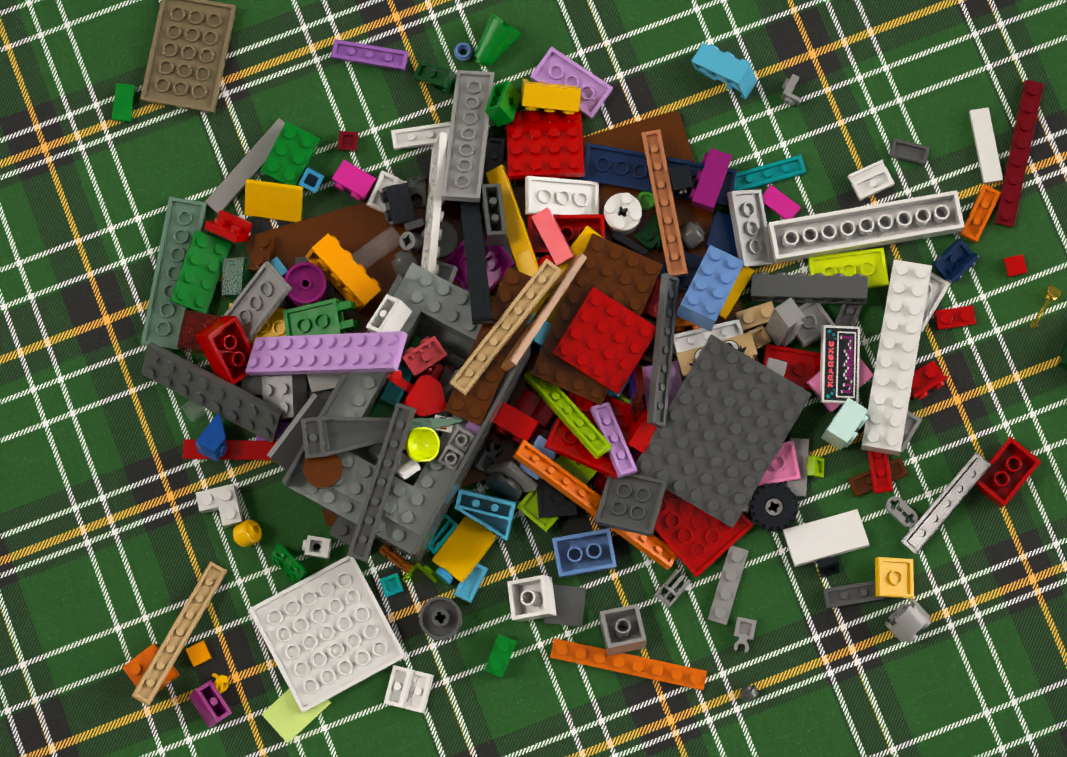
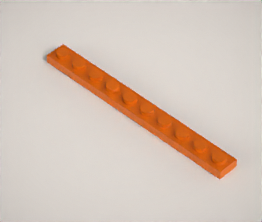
M523 440L513 457L596 517L602 496ZM609 527L666 570L672 567L677 555L655 535L649 537Z

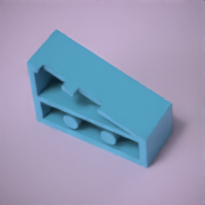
M702 43L691 61L695 70L714 81L719 80L727 84L725 88L730 91L732 88L741 92V97L745 100L757 83L751 64L744 59L739 60L730 52L726 51L724 53L719 51L712 44Z
M460 488L455 509L507 541L517 501Z

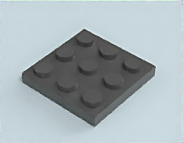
M631 474L621 478L617 476L616 480L608 476L595 517V524L652 537L667 481L638 474Z

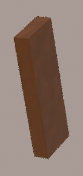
M901 457L889 462L892 482L909 475ZM870 470L847 480L854 497L873 490Z

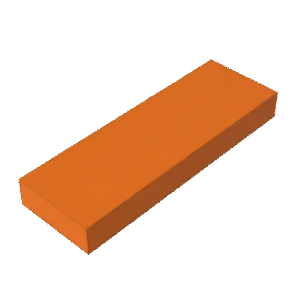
M985 184L983 185L964 224L965 227L959 234L960 236L974 243L978 242L1002 192Z

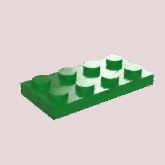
M195 230L169 301L206 315L231 244Z

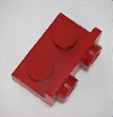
M219 210L217 219L206 221L204 229L237 243L248 240L252 223L224 210Z
M934 360L914 372L910 393L912 400L916 398L921 400L929 395L927 391L932 388L938 390L945 385L944 381L947 379V376L942 374Z

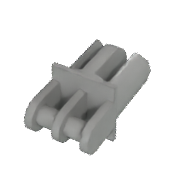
M678 569L673 572L653 596L660 599V603L663 602L667 605V609L691 583L688 579L676 593L674 589L685 578V575L682 574L671 588L668 586L679 573ZM663 588L668 591L665 596L660 593ZM669 594L675 597L672 601L667 599Z

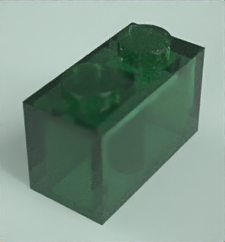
M245 257L223 258L221 268L223 274L221 284L222 296L229 299H237L250 282L252 272L248 270L249 259Z

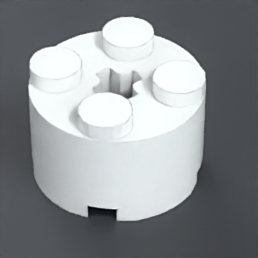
M619 193L609 198L604 206L605 226L613 233L617 231L622 235H628L638 228L642 217L640 202L629 193ZM619 212H626V217H623V215L619 216Z

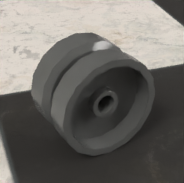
M434 597L422 606L419 613V623L422 630L430 638L448 640L460 631L463 624V615L459 606L452 599ZM440 615L445 617L442 623L438 621Z

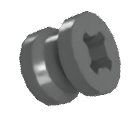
M408 231L401 235L399 243L404 250L418 252L423 247V237L418 233Z

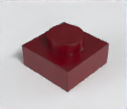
M339 131L338 151L357 152L359 133Z

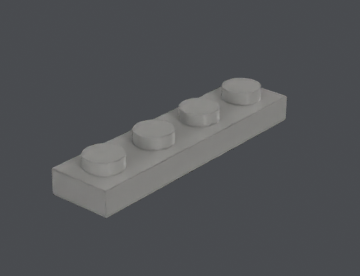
M731 546L728 549L707 620L727 625L748 550Z

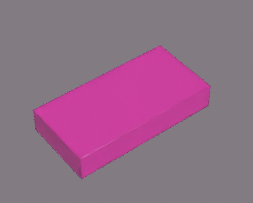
M772 185L762 195L763 204L784 220L792 219L801 208Z

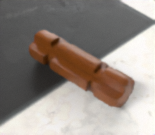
M384 544L380 548L379 553L384 557L387 556L389 561L398 568L401 567V570L406 574L412 571L413 565L408 561L406 562L394 550L392 551L389 546Z

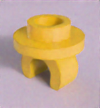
M212 673L211 676L216 678L214 686L221 694L228 688V678L225 675L219 676Z

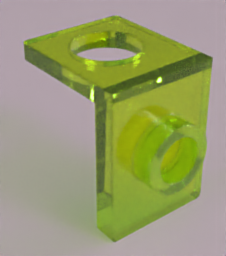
M418 562L402 578L406 582L417 569H420L435 584L438 581L432 576L434 573L432 569L427 565L423 567Z

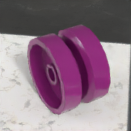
M301 262L293 265L287 271L284 280L292 288L287 297L294 306L300 307L324 301L327 294V281L324 272L317 265L310 262Z

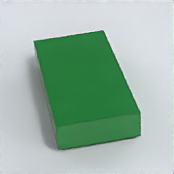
M116 83L112 121L132 122L135 85Z

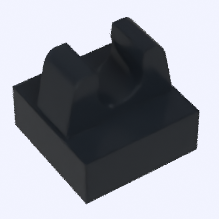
M836 556L817 561L818 572L821 578L839 573V563Z

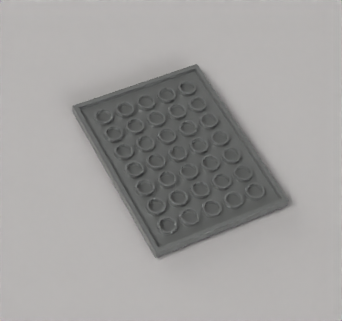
M711 334L667 408L666 427L656 428L645 453H641L636 460L637 472L643 476L667 481L666 489L733 528L810 398L811 393Z

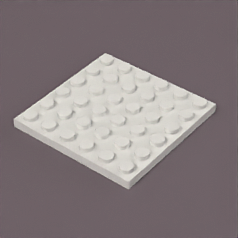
M350 556L340 559L248 609L302 713L406 657L356 560Z

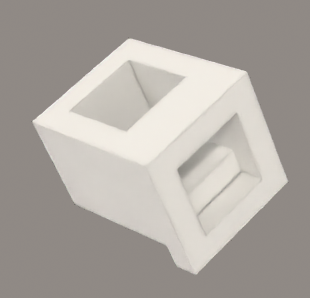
M308 535L307 540H303L302 551H305L304 555L329 560L332 540ZM316 544L321 546L319 551L314 550Z

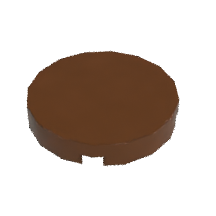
M337 454L305 459L303 464L304 477L315 487L322 489L332 487L338 483L343 473L342 460Z

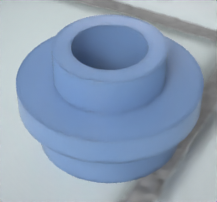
M459 43L454 48V55L459 61H467L472 57L473 50L468 43ZM466 50L467 53L465 55H461L460 51Z

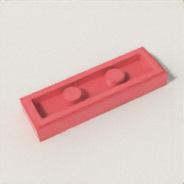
M547 207L533 215L532 219L556 266L559 267L575 258L550 208Z

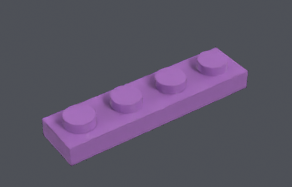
M335 39L331 58L406 71L409 52Z

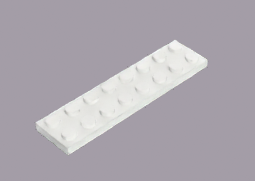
M440 132L434 142L431 152L421 267L435 275H438L439 265L436 264V260L440 256L438 240L441 239L442 229L439 227L444 216V211H441V204L443 205L445 201L442 200L441 194L448 146V133Z

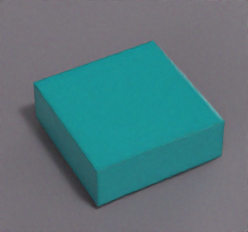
M398 573L379 579L385 598L404 592Z

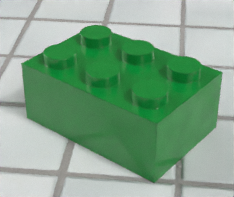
M286 121L260 170V175L275 183L298 186L306 167L320 143V138Z

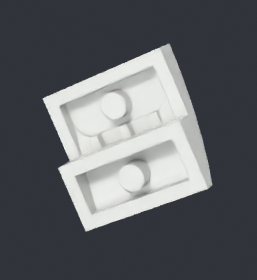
M393 665L384 703L425 713L434 675Z

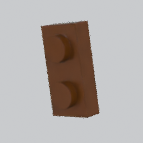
M256 235L248 266L250 272L257 273L264 262L271 263L277 240L275 236Z

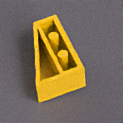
M528 79L522 80L520 102L522 106H525V109L536 110L537 108H544L546 112H555L556 109L563 110L565 114H574V111L579 112L580 87L547 84L539 81V83L528 82Z

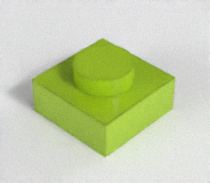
M808 456L806 465L807 475L824 478L825 459L817 456Z

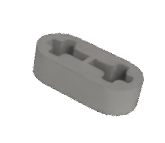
M893 496L886 501V510L903 527L911 528L918 522L916 512L901 498ZM897 501L899 503L897 506L901 510V512H899L896 508L892 510L890 508L892 505L890 502ZM904 512L907 516L911 514L913 516L911 519L913 523H905L906 518L902 513Z

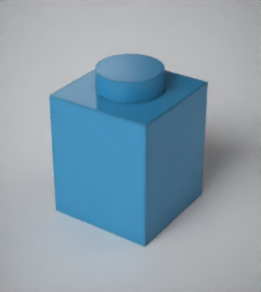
M307 166L298 185L316 193L324 174Z

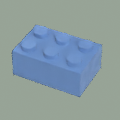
M610 528L552 538L559 578L610 570L617 567Z

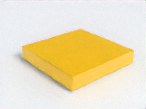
M875 558L876 597L914 598L913 559Z

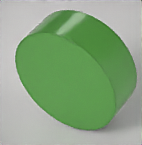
M643 191L637 196L643 211H649L655 206L653 193Z

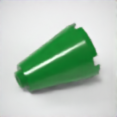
M492 13L474 54L477 57L475 61L483 67L486 64L490 66L521 38L522 33Z

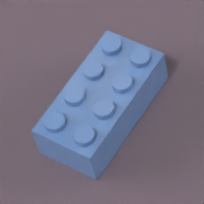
M710 245L679 306L676 316L711 332L745 261Z

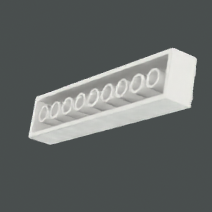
M956 190L769 222L767 227L774 264L807 259L809 257L959 233L965 226Z
M900 260L893 261L867 412L868 419L865 423L861 446L862 450L900 456L932 270L931 265Z

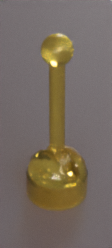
M1048 285L1045 291L1047 300L1035 320L1030 323L1031 328H1037V322L1050 301H1056L1061 296L1062 292L1056 287Z

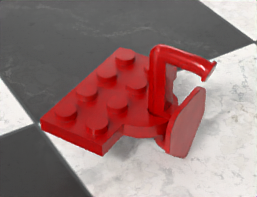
M439 363L421 373L420 377L413 384L402 378L400 370L385 373V377L389 381L409 393L400 404L416 408L414 416H426L444 412L446 407L442 384L437 379L445 367Z

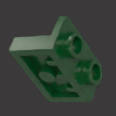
M657 213L634 236V239L650 253L654 249L657 251L662 246Z

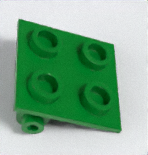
M278 542L270 557L273 564L281 568L290 581L300 582L301 578L308 574L307 568L301 562L298 563L299 560H295V556H291L292 553Z

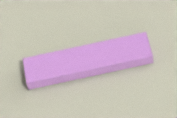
M606 402L602 405L592 406L590 411L599 432L612 445V449L608 451L618 478L637 473V467L610 403Z

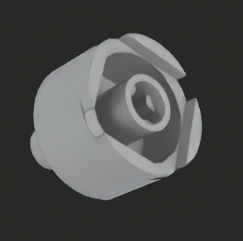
M914 598L909 599L910 604L906 605L903 603L888 617L891 621L885 622L886 627L900 642H912L917 637L916 633L921 628L924 630L931 624L929 620L930 615Z

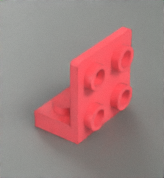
M428 336L420 341L421 345L418 347H410L404 351L402 356L403 366L407 365L414 377L448 357L435 336L432 338Z

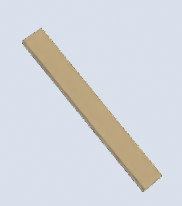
M546 258L449 382L451 386L463 395H467L562 273V269Z
M210 561L133 692L132 697L150 706L227 573L226 569Z

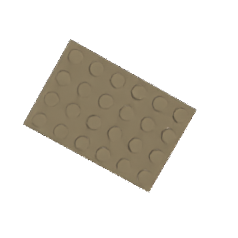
M161 0L140 97L141 102L215 114L237 9L236 5L208 0Z

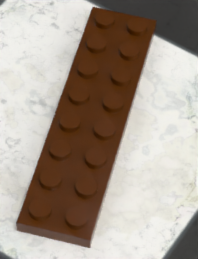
M510 267L507 268L491 304L493 323L482 324L468 358L532 278L531 276ZM531 313L466 396L457 389H453L444 409L445 412L477 426H482L506 372L501 368V365L522 335Z

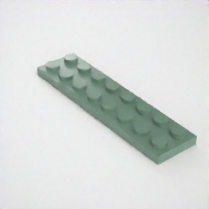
M169 197L143 329L142 345L147 346L150 342H153L164 349L180 351L188 308L172 303L169 300L194 231L202 232L207 209L206 202Z

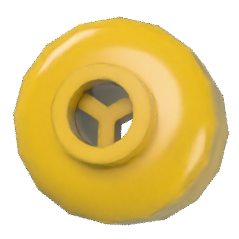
M250 519L237 524L233 530V539L241 547H249L259 542L262 536L259 524Z

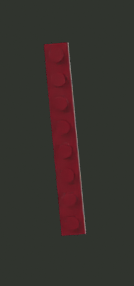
M1026 79L1024 81L1001 188L1002 193L999 198L994 221L995 225L1008 228L1014 227L1044 83Z

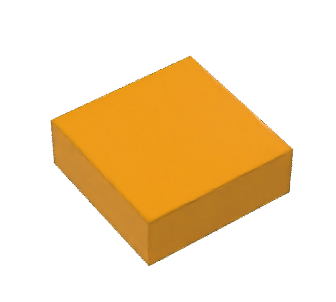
M204 641L186 649L193 667L212 659Z

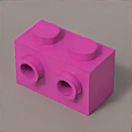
M346 160L342 161L332 177L335 188L342 192L346 190L351 193L350 196L355 200H363L365 202L372 193L377 181L376 178Z

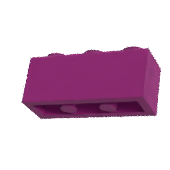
M713 148L710 149L709 153L705 152L702 164H705L703 171H698L695 180L698 181L697 188H692L689 197L692 199V206L713 213L732 155Z

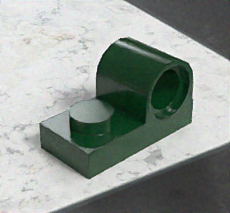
M420 61L413 78L416 81L430 84L441 92L449 93L456 79V74L451 69Z

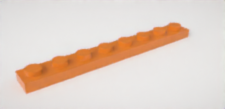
M555 638L550 658L698 690L704 689L707 674L705 670L625 653L608 656L606 649Z

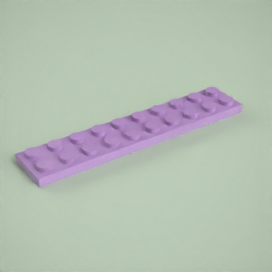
M403 331L256 337L245 373L252 376L398 371L408 334Z

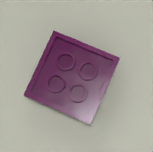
M463 240L443 263L451 264L458 268L454 279L463 290L469 292ZM484 244L490 293L503 279L507 268H513L516 262L502 246H485Z

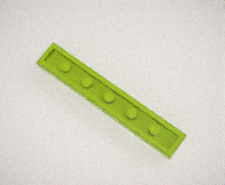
M531 371L524 374V379L595 459L612 449V445L561 388L530 375Z

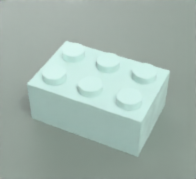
M848 397L821 438L839 450L843 447L847 448L857 436L858 430L868 419V416H866L868 410Z

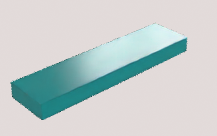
M794 156L736 173L733 191L751 190L806 174L807 171L802 156Z

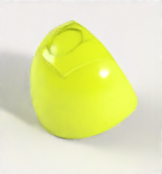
M428 427L412 429L406 440L407 453L416 462L433 460L440 449V440L437 433Z

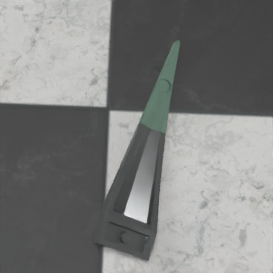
M330 416L302 418L301 425L305 459L327 457L384 442L391 418ZM413 418L410 431L419 427L436 429L460 423L463 420Z

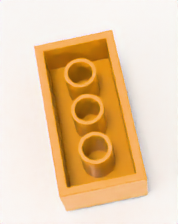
M327 234L311 248L305 257L310 263L317 265L324 272L326 280L346 301L351 300L356 303V311L359 312L381 291L380 285L374 278H370L366 274V269L361 264H357L353 260V256L348 250H344L339 245L340 242L336 237Z

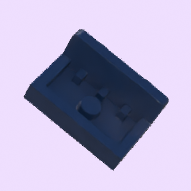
M958 238L932 263V266L944 280L953 283L961 279L962 274L975 265L979 256L976 253H972L964 241Z

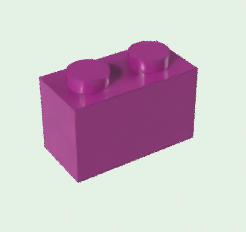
M211 680L195 689L188 696L209 729L232 713Z

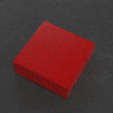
M1023 254L1003 259L1008 278L1027 273Z

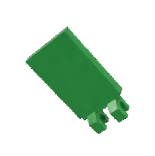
M337 298L283 310L286 336L346 334V331L359 329L357 320L350 319L344 321L343 312L356 310V303L351 300L342 302Z

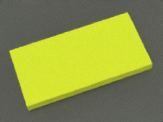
M884 247L808 258L810 275L816 273H823L825 276H833L838 273L845 276L862 274L868 276V288L889 286Z

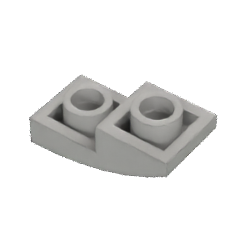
M458 424L438 458V462L455 471L474 439L475 433Z

